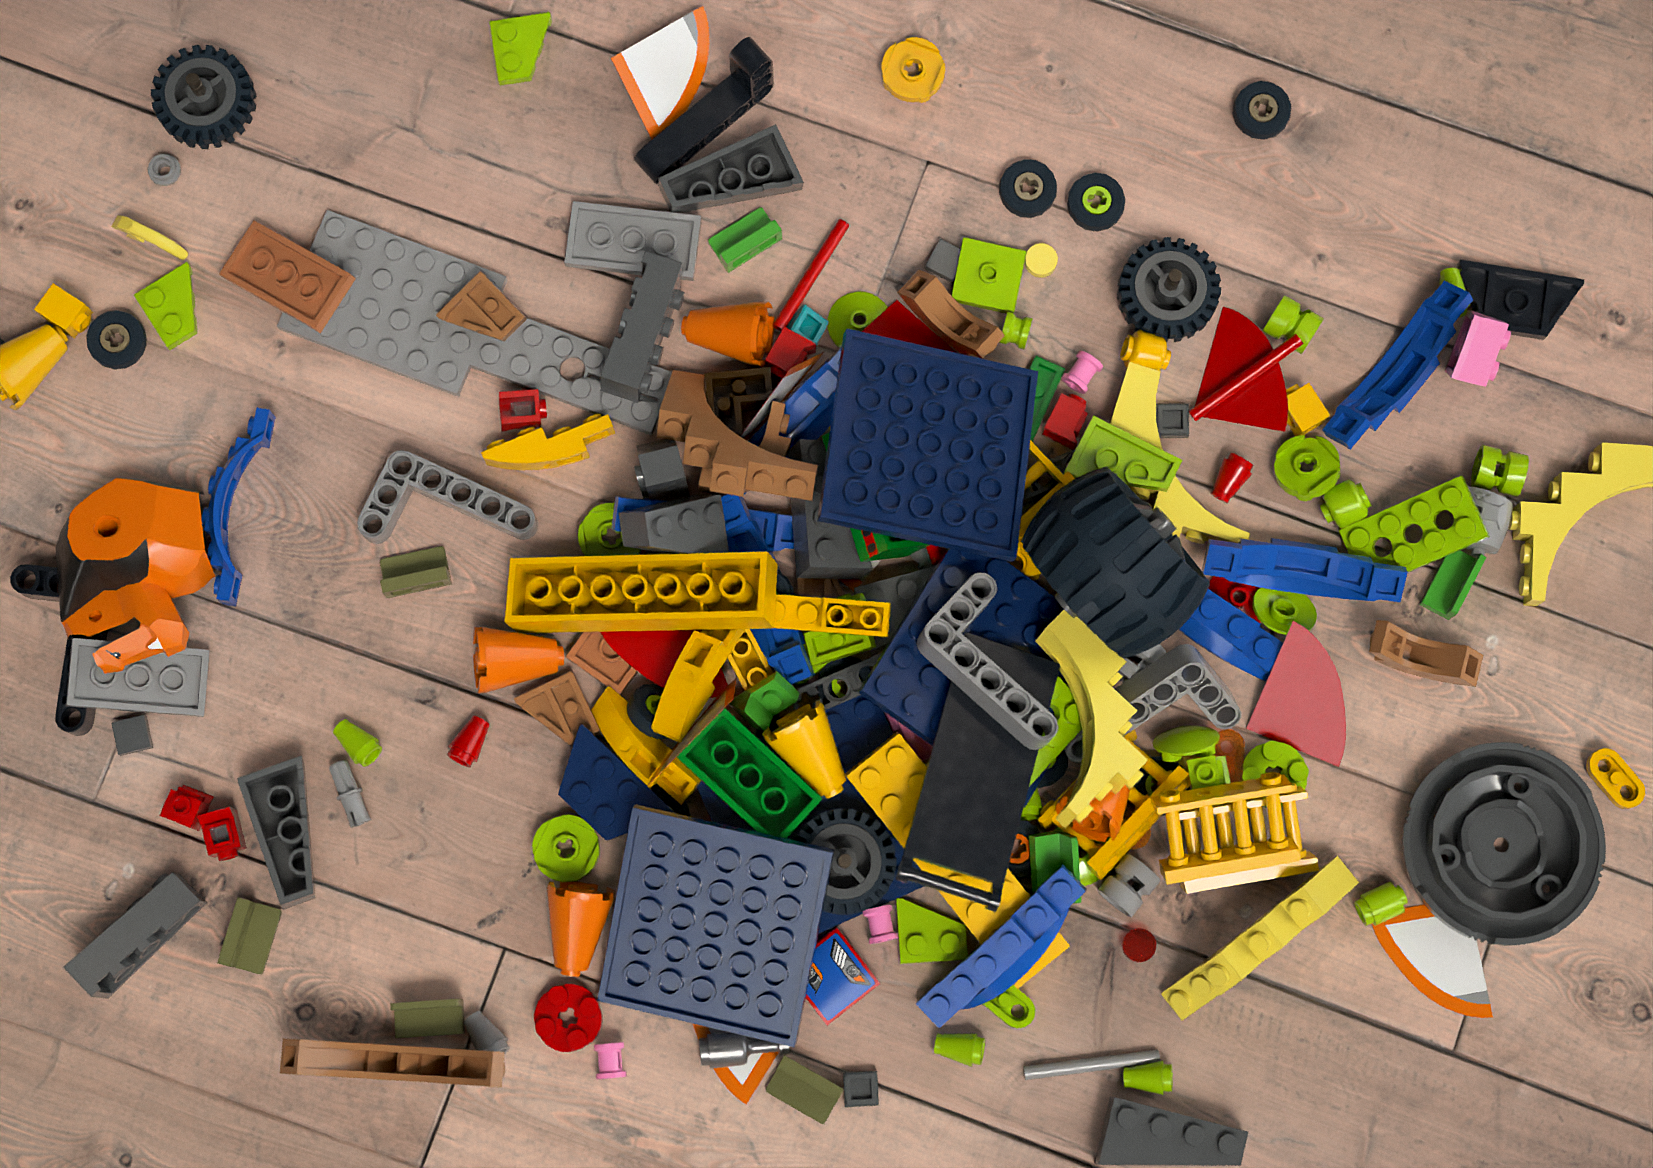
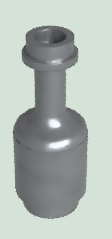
M731 1032L707 1034V1038H699L701 1066L710 1065V1069L745 1065L751 1054L778 1052L779 1056H783V1054L790 1053L789 1046L760 1039L748 1040L744 1035Z

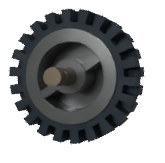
M193 45V52L189 53L185 48L178 51L181 56L175 59L173 55H170L167 58L170 64L167 67L161 64L158 68L161 76H154L152 83L156 88L151 89V97L154 100L151 103L157 118L170 136L173 135L175 140L181 144L184 141L188 147L195 148L197 144L201 149H209V144H213L215 148L223 147L221 141L225 139L230 144L235 140L233 137L234 133L238 132L242 135L246 131L243 124L246 122L250 125L253 119L250 112H255L256 104L253 99H257L256 92L250 76L233 54L229 56L227 51L222 48L216 51L212 45H206V49L202 50L199 45Z
M1164 237L1162 242H1158L1157 239L1152 240L1148 246L1145 247L1143 244L1137 249L1135 254H1131L1119 278L1117 300L1120 299L1119 308L1121 313L1125 312L1126 322L1128 324L1133 323L1135 331L1143 330L1153 333L1156 336L1163 337L1166 342L1168 339H1174V342H1179L1185 336L1187 338L1194 336L1198 330L1201 331L1207 322L1210 321L1219 303L1218 300L1221 295L1219 283L1221 279L1220 274L1215 273L1217 266L1214 261L1209 262L1207 260L1209 254L1205 250L1200 253L1197 251L1198 245L1193 242L1190 246L1185 245V239L1178 238L1177 242H1171V237Z
M833 809L821 813L810 820L798 834L795 841L835 850L823 911L838 915L862 912L878 903L890 889L897 866L896 850L887 830L870 815L854 809Z

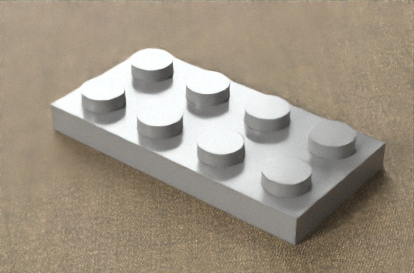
M573 201L564 261L565 267L642 275L643 263H641L644 252L648 251L682 262L681 280L694 281L702 220L701 215Z
M72 639L66 706L195 717L204 716L210 650L185 648V650L169 657L162 652L125 665L123 671L104 674L103 670L96 664L92 653L113 641Z

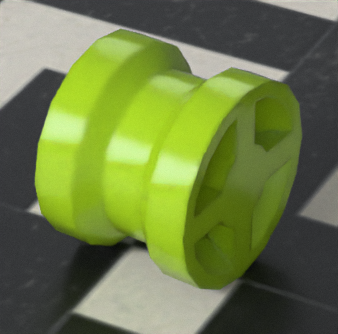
M1007 312L1002 330L1005 336L999 343L1006 345L1010 342L1016 344L1020 349H1025L1033 318L1025 317L1021 319L1016 317L1014 313Z

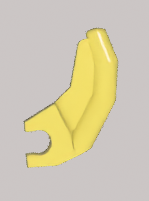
M117 215L111 226L116 230L127 233V236L142 243L146 240L181 260H185L188 256V252L173 240L128 217Z

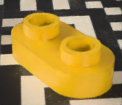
M1603 748L1593 752L1588 757L1586 762L1587 773L1615 806L1621 809H1630L1638 806L1645 797L1643 782L1616 751ZM1599 761H1604L1607 764L1606 772L1599 770ZM1622 786L1628 788L1630 792L1628 798L1621 796L1620 789Z

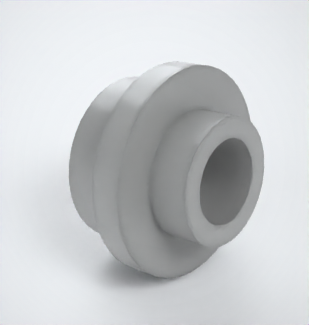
M169 154L155 156L148 165L149 177L160 186H169L175 183L181 174L179 162ZM163 167H170V172L167 175H160Z

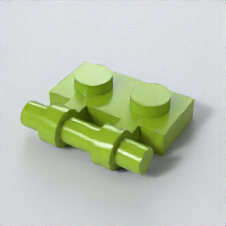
M848 593L838 597V599L866 601L863 593L852 596ZM812 631L804 633L812 666H819L876 648L874 636Z

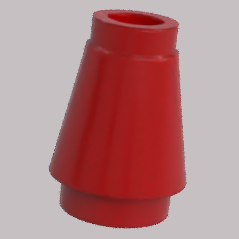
M1231 452L1228 458L1223 459L1210 494L1228 504L1230 498L1251 477L1252 473L1250 471L1254 465Z
M472 716L470 721L467 722L448 745L450 750L447 756L456 763L470 768L473 762L478 761L490 724L480 717Z

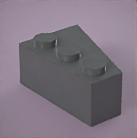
M661 439L637 446L640 465L635 466L634 469L643 499L650 498L670 501L690 496L676 441Z
M721 494L691 495L619 513L623 546L671 554L729 553Z

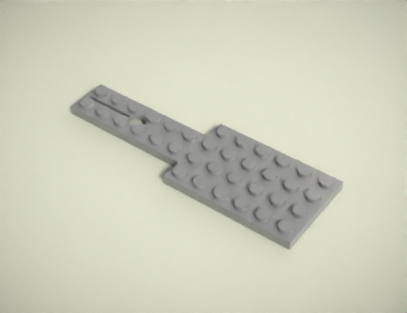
M330 210L326 211L309 251L345 270L356 279L321 333L284 312L277 325L279 330L457 397L460 396L470 369L473 368L529 390L538 389L542 395L590 413L601 414V416L608 414L610 420L649 435L653 434L659 419L660 406L672 372L652 365L649 374L653 375L649 391L647 394L642 392L638 403L601 391V379L599 378H601L610 351L609 348L529 318L505 342L443 321L436 314L480 271L502 293L508 281L507 277ZM569 358H577L585 365L583 377L573 382L565 380L560 374L562 363Z

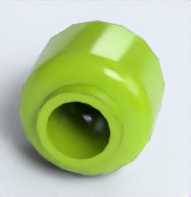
M1345 480L1335 485L1323 495L1325 503L1320 505V508L1328 523L1335 521L1338 527L1346 528L1365 519L1368 515L1367 508L1372 505L1361 483L1355 484L1352 480Z

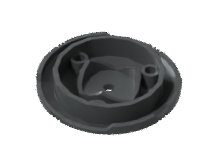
M1494 742L1470 747L1452 755L1436 766L1421 782L1410 801L1409 807L1411 810L1406 812L1409 814V817H1405L1407 823L1403 826L1402 838L1403 855L1410 881L1416 893L1431 913L1455 932L1467 938L1473 936L1475 941L1479 938L1482 943L1487 940V944L1514 946L1538 942L1554 936L1569 926L1580 916L1594 897L1600 884L1598 878L1602 877L1600 871L1604 870L1601 866L1605 864L1606 841L1602 819L1587 784L1572 768L1557 757L1543 750L1536 751L1535 747L1531 749L1528 745L1523 747V744ZM1515 783L1521 784V789L1519 791L1515 790ZM1499 837L1506 839L1508 842V849L1503 853L1496 851L1494 848V841ZM1442 854L1448 856L1447 862H1443ZM1544 885H1548L1550 887V891L1548 893H1545L1543 891L1542 887Z

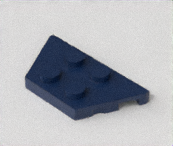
M583 724L578 728L558 795L606 841L628 833L632 808L635 804L675 813Z

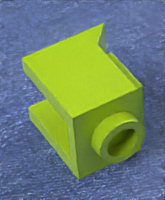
M1213 755L1187 760L1192 790L1231 783L1226 756L1216 757Z

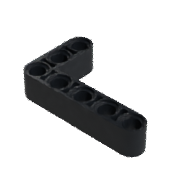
M751 37L741 40L730 52L731 75L647 143L634 157V161L655 184H658L659 177L682 167L772 90L774 86L773 61Z
M24 564L12 571L10 583L12 588L18 593L30 599L59 602V593L56 591L58 583L57 567ZM34 574L36 577L35 584L31 588L25 589L24 580L27 576ZM108 630L92 636L77 634L67 637L55 722L61 730L75 736L87 734L92 729L96 712L95 708L66 706L72 639L107 641ZM79 711L81 714L80 723L75 727H70L68 724L70 715Z

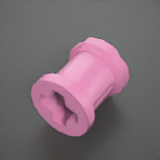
M1079 351L1076 355L1077 361L1068 373L1062 375L1061 380L1072 390L1085 394L1088 390L1087 384L1096 372L1102 370L1103 365L1089 353Z
M892 905L863 911V916L868 919L871 938L868 939L869 944L899 938L898 933L893 930L890 912L893 910Z
M624 1042L594 1045V1050L598 1052L599 1073L596 1074V1080L627 1077L626 1071L622 1067L621 1049L624 1048Z

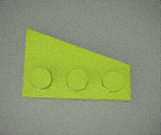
M1093 415L1064 474L1069 471L1075 478H1078L1093 470L1108 467L1127 486L1167 492L1183 460Z

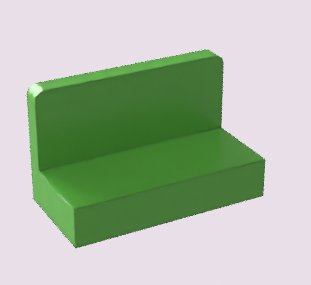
M758 208L711 237L708 242L729 273L781 241L782 229L776 220L771 221L763 208Z
M1461 550L1444 557L1419 605L1447 620L1453 618L1459 612L1487 557L1480 554L1474 558Z
M1059 830L1029 835L1032 894L1062 864L1080 881L1078 839L1076 836ZM1081 897L1078 898L1073 904L1081 903Z

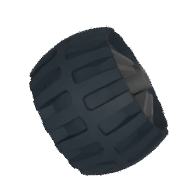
M1108 467L1088 472L1054 493L1033 517L1021 540L1024 550L1028 553L1034 565L1057 592L1054 597L1071 617L1075 618L1078 616L1106 646L1122 658L1147 651L1172 636L1198 608L1210 585L1202 570L1182 547L1180 538L1176 534L1172 535L1177 529L1172 521L1158 506L1152 510V506L1149 503L1142 501Z

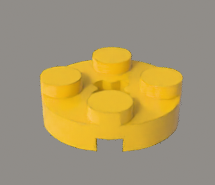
M918 37L906 38V41L890 46L884 54L881 66L885 89L897 99L905 102H927L941 88L945 77V63L939 54L938 48L932 42ZM913 63H916L921 74L914 77L909 76L908 71L904 70L906 66L911 67Z

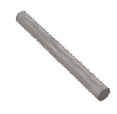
M1157 1049L1023 1066L1025 1080L1139 1066L1159 1062L1160 1055Z

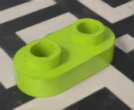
M1014 985L994 999L982 1004L1012 1028H1024L1035 1017V1006L1032 1000ZM1014 1005L1022 1006L1024 1010L1022 1017L1015 1018L1012 1015L1011 1009Z

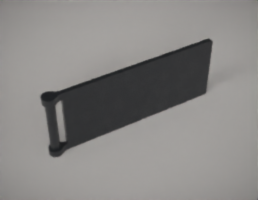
M969 633L964 634L970 642L1049 711L1060 670L1059 663ZM957 656L956 662L962 667H968L966 660ZM980 679L984 688L993 690V685L990 681ZM950 681L903 856L897 870L896 880L907 883L909 880L983 904L985 909L996 912L1001 901L1002 889L1038 750H1032L1024 746L952 681ZM1006 702L1010 711L1019 713L1016 704ZM1032 725L1034 732L1042 736L1044 730L1038 725ZM915 858L992 883L990 891L988 892L912 867L913 859Z

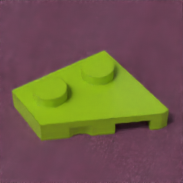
M550 12L489 21L499 85L531 81L536 69L537 58L540 56L544 46L543 41L548 26H551L552 23Z
M188 262L134 294V297L169 350L174 349L198 334L197 319L194 315L195 295L192 291L191 279L193 272Z
M902 898L896 899L900 964L958 961L968 957L966 925Z

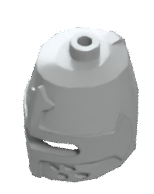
M1468 486L1490 537L1466 547V549L1472 550L1471 555L1475 557L1480 554L1485 556V553L1496 554L1509 530L1513 503L1494 492Z

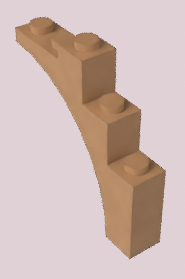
M678 370L672 371L659 410L657 438L685 442L683 464L712 469L710 491L743 497L745 490L812 501L818 465L792 460L766 451L746 441L722 423L710 408L704 392L705 375Z
M283 1038L280 1073L502 1087V1080L505 1074V1052Z

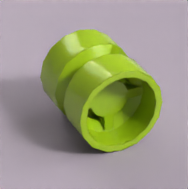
M1284 295L1264 327L1263 332L1277 340L1281 338L1287 340L1294 334H1297L1303 345L1295 351L1302 355L1324 318L1309 309L1304 312L1301 311L1300 303Z
M1481 445L1473 464L1471 486L1491 490L1495 486L1499 493L1519 496L1527 476L1529 456L1512 451L1503 455L1499 448ZM1496 464H1500L1498 474L1494 476Z

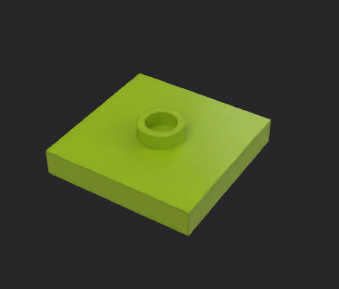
M963 237L951 296L959 304L1005 314L1007 312L1014 313L1026 251Z

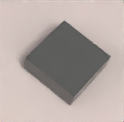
M940 239L926 263L925 269L953 284L961 249Z
M1156 404V423L1160 438L1189 437V404Z
M146 715L111 723L118 755L123 756L153 748Z
M877 1071L843 1073L845 1107L879 1106Z

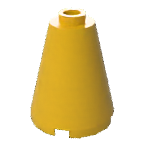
M45 324L0 345V399L4 401L9 398L14 402L10 406L12 410L17 411L23 406L68 350L65 344L68 338L57 325L52 328L50 325Z
M820 701L815 702V708L813 709L810 704H806L776 721L779 728L771 732L768 727L762 735L765 741L819 796L824 795L828 799L844 789L842 784L846 781L845 773L825 708Z

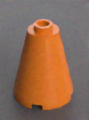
M759 301L691 310L688 316L683 317L681 332L682 335L686 336V340L689 343L753 366L763 367L765 365V360H762L763 355L770 352L773 344L774 327L772 325L774 323V316H768L767 308L773 309L770 302Z
M482 626L474 627L473 644H478V647H475L473 663L478 693H487L558 672V666H564L563 646H557L556 639Z
M1077 781L1058 800L1055 808L1057 815L1069 801ZM1124 785L1117 794L1110 790L1101 801L1094 797L1089 803L1094 809L1080 824L1074 819L1071 829L1095 841L1106 842L1108 837H1111L1112 841L1115 840L1120 832L1130 789Z
M554 882L548 883L547 896L554 966L561 969L560 974L576 977L581 975V971L588 970L614 901L615 891L606 887V893L597 891L598 885L591 883L560 882V887L557 888Z

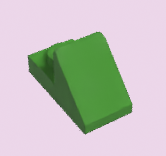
M776 671L735 697L729 705L752 727L764 732L770 727L773 716L797 702L800 693Z

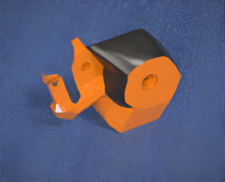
M116 478L94 491L74 507L65 522L56 545L60 619L67 637L77 634L92 636L124 624L133 617L141 622L139 629L92 653L96 664L103 670L104 674L123 671L125 665L162 652L169 657L185 650L190 633L172 598L192 594L205 587L215 577L204 547L199 494L204 495L203 492L161 482Z

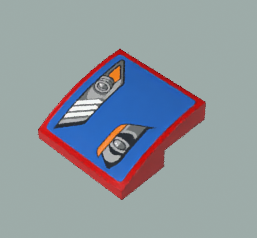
M836 926L817 940L806 994L807 1001L828 1026L880 985V982Z

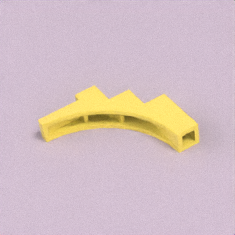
M1129 362L1110 424L1162 449L1156 423V393L1161 371ZM1176 475L1167 492L1128 486L1140 499L1148 500L1149 497L1155 498L1152 510L1158 506L1177 528L1172 533L1173 536L1176 534L1180 537L1181 533L1186 534L1185 538L1199 544H1204L1208 539L1239 543L1240 539H1249L1250 533L1223 522L1205 510L1184 489Z
M1602 442L1589 455L1588 468L1593 474L1561 472L1549 484L1548 499L1553 501V503L1521 501L1513 508L1509 530H1513L1512 540L1525 541L1520 550V562L1525 563L1524 576H1521L1519 582V594L1524 596V605L1538 606L1545 601L1548 575L1556 552L1568 531L1585 512L1596 504L1620 493L1653 487V446Z
M1063 610L1045 628L1036 642L1054 662L1060 664L1059 671L1067 681L1076 702L1082 727L1083 757L1079 777L1069 801L1055 818L1066 828L1074 819L1080 824L1094 809L1089 804L1094 797L1101 801L1110 790L1117 794L1124 785L1131 789L1144 775L1139 769L1148 759L1123 737L1133 726L1128 720L1137 711L1113 688L1123 677L1118 671L1124 666L1126 661L1106 646L1078 616L1073 618Z
M1336 856L1239 935L1169 986L1161 995L1183 1021L1215 997L1222 995L1242 981L1260 963L1289 943L1300 931L1326 914L1359 882L1341 859Z

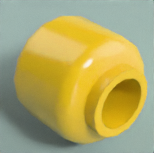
M1143 330L1134 332L1132 336L1127 335L1120 352V359L1124 361L1126 369L1129 362L1158 371L1161 369L1165 370L1171 358V351L1167 350L1166 340L1163 337Z

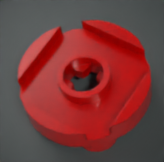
M576 984L554 986L537 1003L534 1013L535 1029L543 1042L554 1050L560 1052L581 1050L591 1044L600 1033L603 1023L600 1004L593 993ZM569 1008L574 1009L573 1015L578 1018L576 1024L570 1023L568 1028L562 1026L563 1020L559 1018L561 1012L566 1013Z

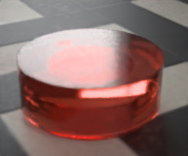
M1133 929L1123 937L1122 951L1133 962H1145L1156 951L1155 937L1146 929Z

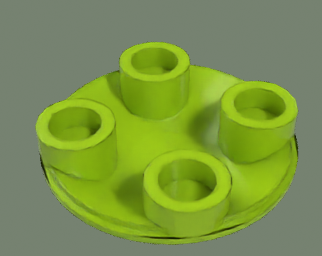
M1186 725L1162 732L1154 738L1152 744L1153 748L1161 753L1163 761L1176 762L1182 759V756L1196 754L1198 757H1207L1216 753L1215 745L1219 742L1220 736L1216 730L1209 727Z

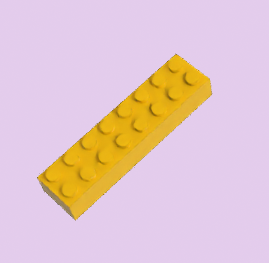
M768 552L510 558L505 623L517 633L774 628L778 564Z
M896 732L847 771L845 776L902 847L905 848L927 767L900 733ZM915 858L913 859L923 871L988 892L990 891L992 883ZM1007 869L1001 901L996 912L985 909L983 904L939 891L980 944L992 935L1030 897L1009 869ZM1059 932L1041 958L1014 984L1017 989L1070 947Z

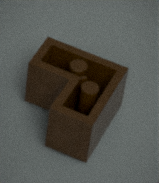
M770 367L705 373L707 403L722 423L731 431L741 436L743 433L742 411L760 410L772 394Z

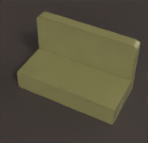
M443 546L380 560L383 580H380L382 593L387 598L452 585L446 551Z
M237 897L217 963L260 975L263 974L282 910Z
M462 999L390 1003V1010L394 1011L395 1038L465 1034L464 1002Z
M785 1055L766 1088L768 1094L821 1124L826 1122L844 1090Z

